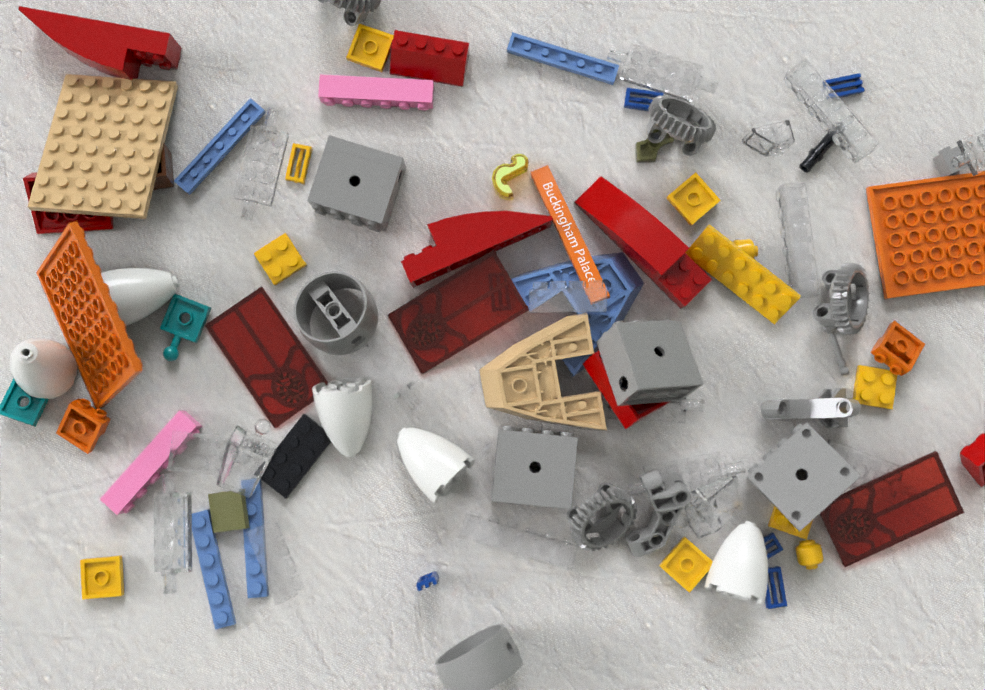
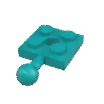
M178 294L173 295L159 328L174 334L170 346L166 347L163 351V357L167 361H175L178 358L179 351L177 348L182 338L195 343L198 342L212 309L211 307ZM188 313L190 320L184 324L181 321V317L183 314Z
M13 378L0 404V415L36 427L49 399L30 396L18 386ZM23 398H29L28 405L25 407H21V400Z

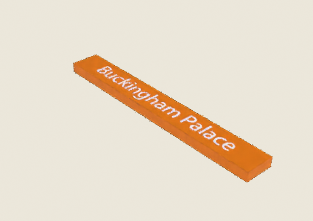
M549 166L531 171V177L549 215L553 218V224L591 305L610 298V294Z

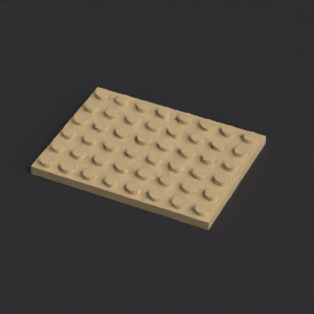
M66 74L27 207L32 211L146 219L178 89L177 83L175 81L129 80L116 77Z

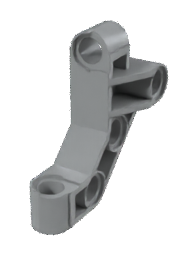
M846 388L824 389L816 399L766 400L761 405V414L764 418H818L826 428L848 427V417L856 416L861 411V405L856 399L846 397ZM847 403L850 405L849 412L846 410Z
M658 469L639 476L655 510L646 527L633 531L626 536V541L634 557H642L664 547L682 508L689 504L691 495L680 474L673 472L661 477Z

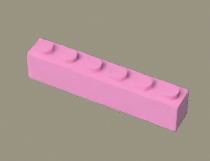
M320 75L318 97L321 103L328 106L342 104L347 107L361 105L362 107L370 108L373 105L389 109L392 106L404 110L412 107L425 111L429 108L433 109L434 82L433 80Z
M179 410L100 500L116 515L127 514L134 507L133 503L136 499L142 498L148 490L146 488L150 484H154L161 477V471L169 468L174 462L173 458L187 448L186 443L198 436L202 425L186 411Z

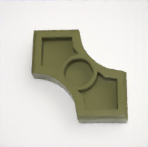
M658 129L653 130L652 133H656V132H658L659 130H658ZM667 133L659 143H652L648 138L635 144L636 163L655 162L658 150L666 144L673 143L674 138Z

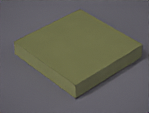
M244 489L208 494L213 533L250 528Z

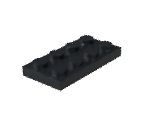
M303 414L257 472L256 476L287 499L331 443L323 427L308 415Z

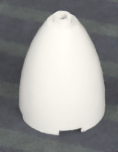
M123 268L102 272L101 274L104 283L109 287L112 301L117 305L119 317L126 326L142 320L158 310L177 292L176 287H179L176 275L172 276L170 272L157 269Z
M47 338L27 339L14 348L10 358V369L14 380L21 389L32 397L53 399L63 395L74 385L78 369L76 360L69 349L54 340Z
M352 377L336 379V381L329 382L328 385H325V382L316 384L312 387L314 403L325 433L342 455H345V457L356 456V453L360 452L365 442L371 421V380L364 382V378Z
M409 427L408 429L403 428L397 435L399 452L409 474L421 491L434 504L438 503L440 496L445 498L463 480L466 468L471 469L475 462L463 449L432 432Z
M745 521V524H740L731 532L719 548L709 569L704 588L712 590L713 587L716 588L718 594L745 602H752L754 599L756 604L764 605L768 585V559L765 542L761 530L757 528V524Z

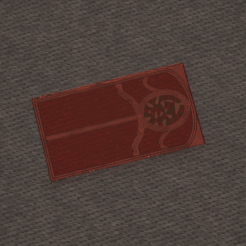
M492 250L388 314V318L413 358L419 372L424 374L529 311V307L521 297L497 253Z
M262 286L204 325L274 428L279 427V425L314 402L313 386L325 382V385L329 383Z
M933 451L841 494L820 513V516L844 567H847L963 514L964 511L942 464L939 453Z

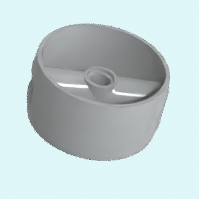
M331 271L317 275L303 286L294 304V318L301 334L314 347L331 355H346L359 350L372 338L378 324V309L373 296L362 282L350 274ZM354 289L363 293L364 310L357 324L335 296L334 291ZM316 305L319 306L341 337L330 340L313 338L310 330V320Z
M497 624L471 635L450 648L436 660L435 666L446 690H491L513 675L521 667L523 661L510 633L503 624Z

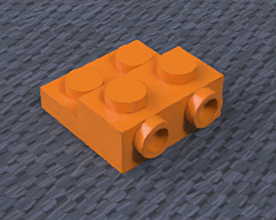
M894 320L889 324L884 335L877 340L870 353L874 355V359L877 362L885 363L889 366L891 373L903 376L911 371L925 343Z
M78 398L69 403L56 434L89 454L93 451L99 437L105 433L111 419L106 416L107 413L104 410L95 409L90 406L89 400Z

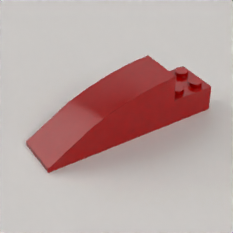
M19 6L18 10L68 54L112 77L129 80L138 79L141 64L147 67L156 65L165 70H170L171 68L178 69L182 47L170 33Z
M600 176L574 202L680 309L685 307L712 280L685 253L689 247L649 211Z
M484 211L445 218L427 224L435 246L429 245L416 255L414 253L408 254L401 263L412 287L415 288L474 262L493 250L496 252L551 228L553 218L548 215L514 211Z

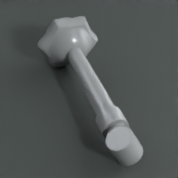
M824 326L820 328L821 331L829 333L831 336L841 375L849 374L846 361L843 358L835 335L837 327Z

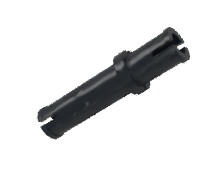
M834 124L819 144L809 151V155L799 165L802 171L809 173L814 165L823 159V155L845 131L840 124Z

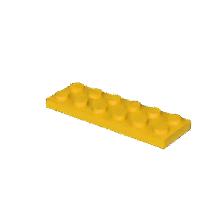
M710 224L685 252L696 264L773 324L801 297L799 293Z

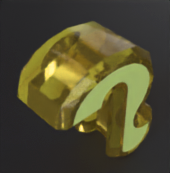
M523 154L513 155L510 161L511 164H501L493 171L492 185L494 191L501 199L507 201L514 199V195L507 182L527 172L529 161Z

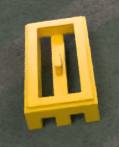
M293 143L285 176L286 181L305 185L312 147ZM298 148L300 149V152L297 160L294 177H291L296 152ZM306 150V155H305V159H304V164H303V168H302L301 177L298 178V177H299V173H300V168H301V164H302V159H303L304 151Z

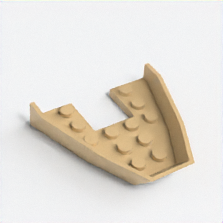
M582 313L567 316L512 345L482 367L479 371L486 407L528 420L585 429L607 430L601 392L596 391L561 397L555 360L594 353L588 314Z

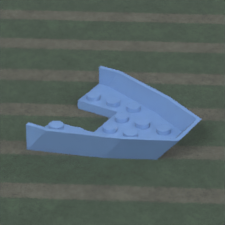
M623 252L591 256L610 294V298L591 305L571 260L525 272L511 279L529 308V312H532L560 292H563L577 314L587 313L594 353L599 351L596 341L615 322L624 320L644 285L643 280ZM592 354L562 359L570 371L571 377L585 369L583 363Z

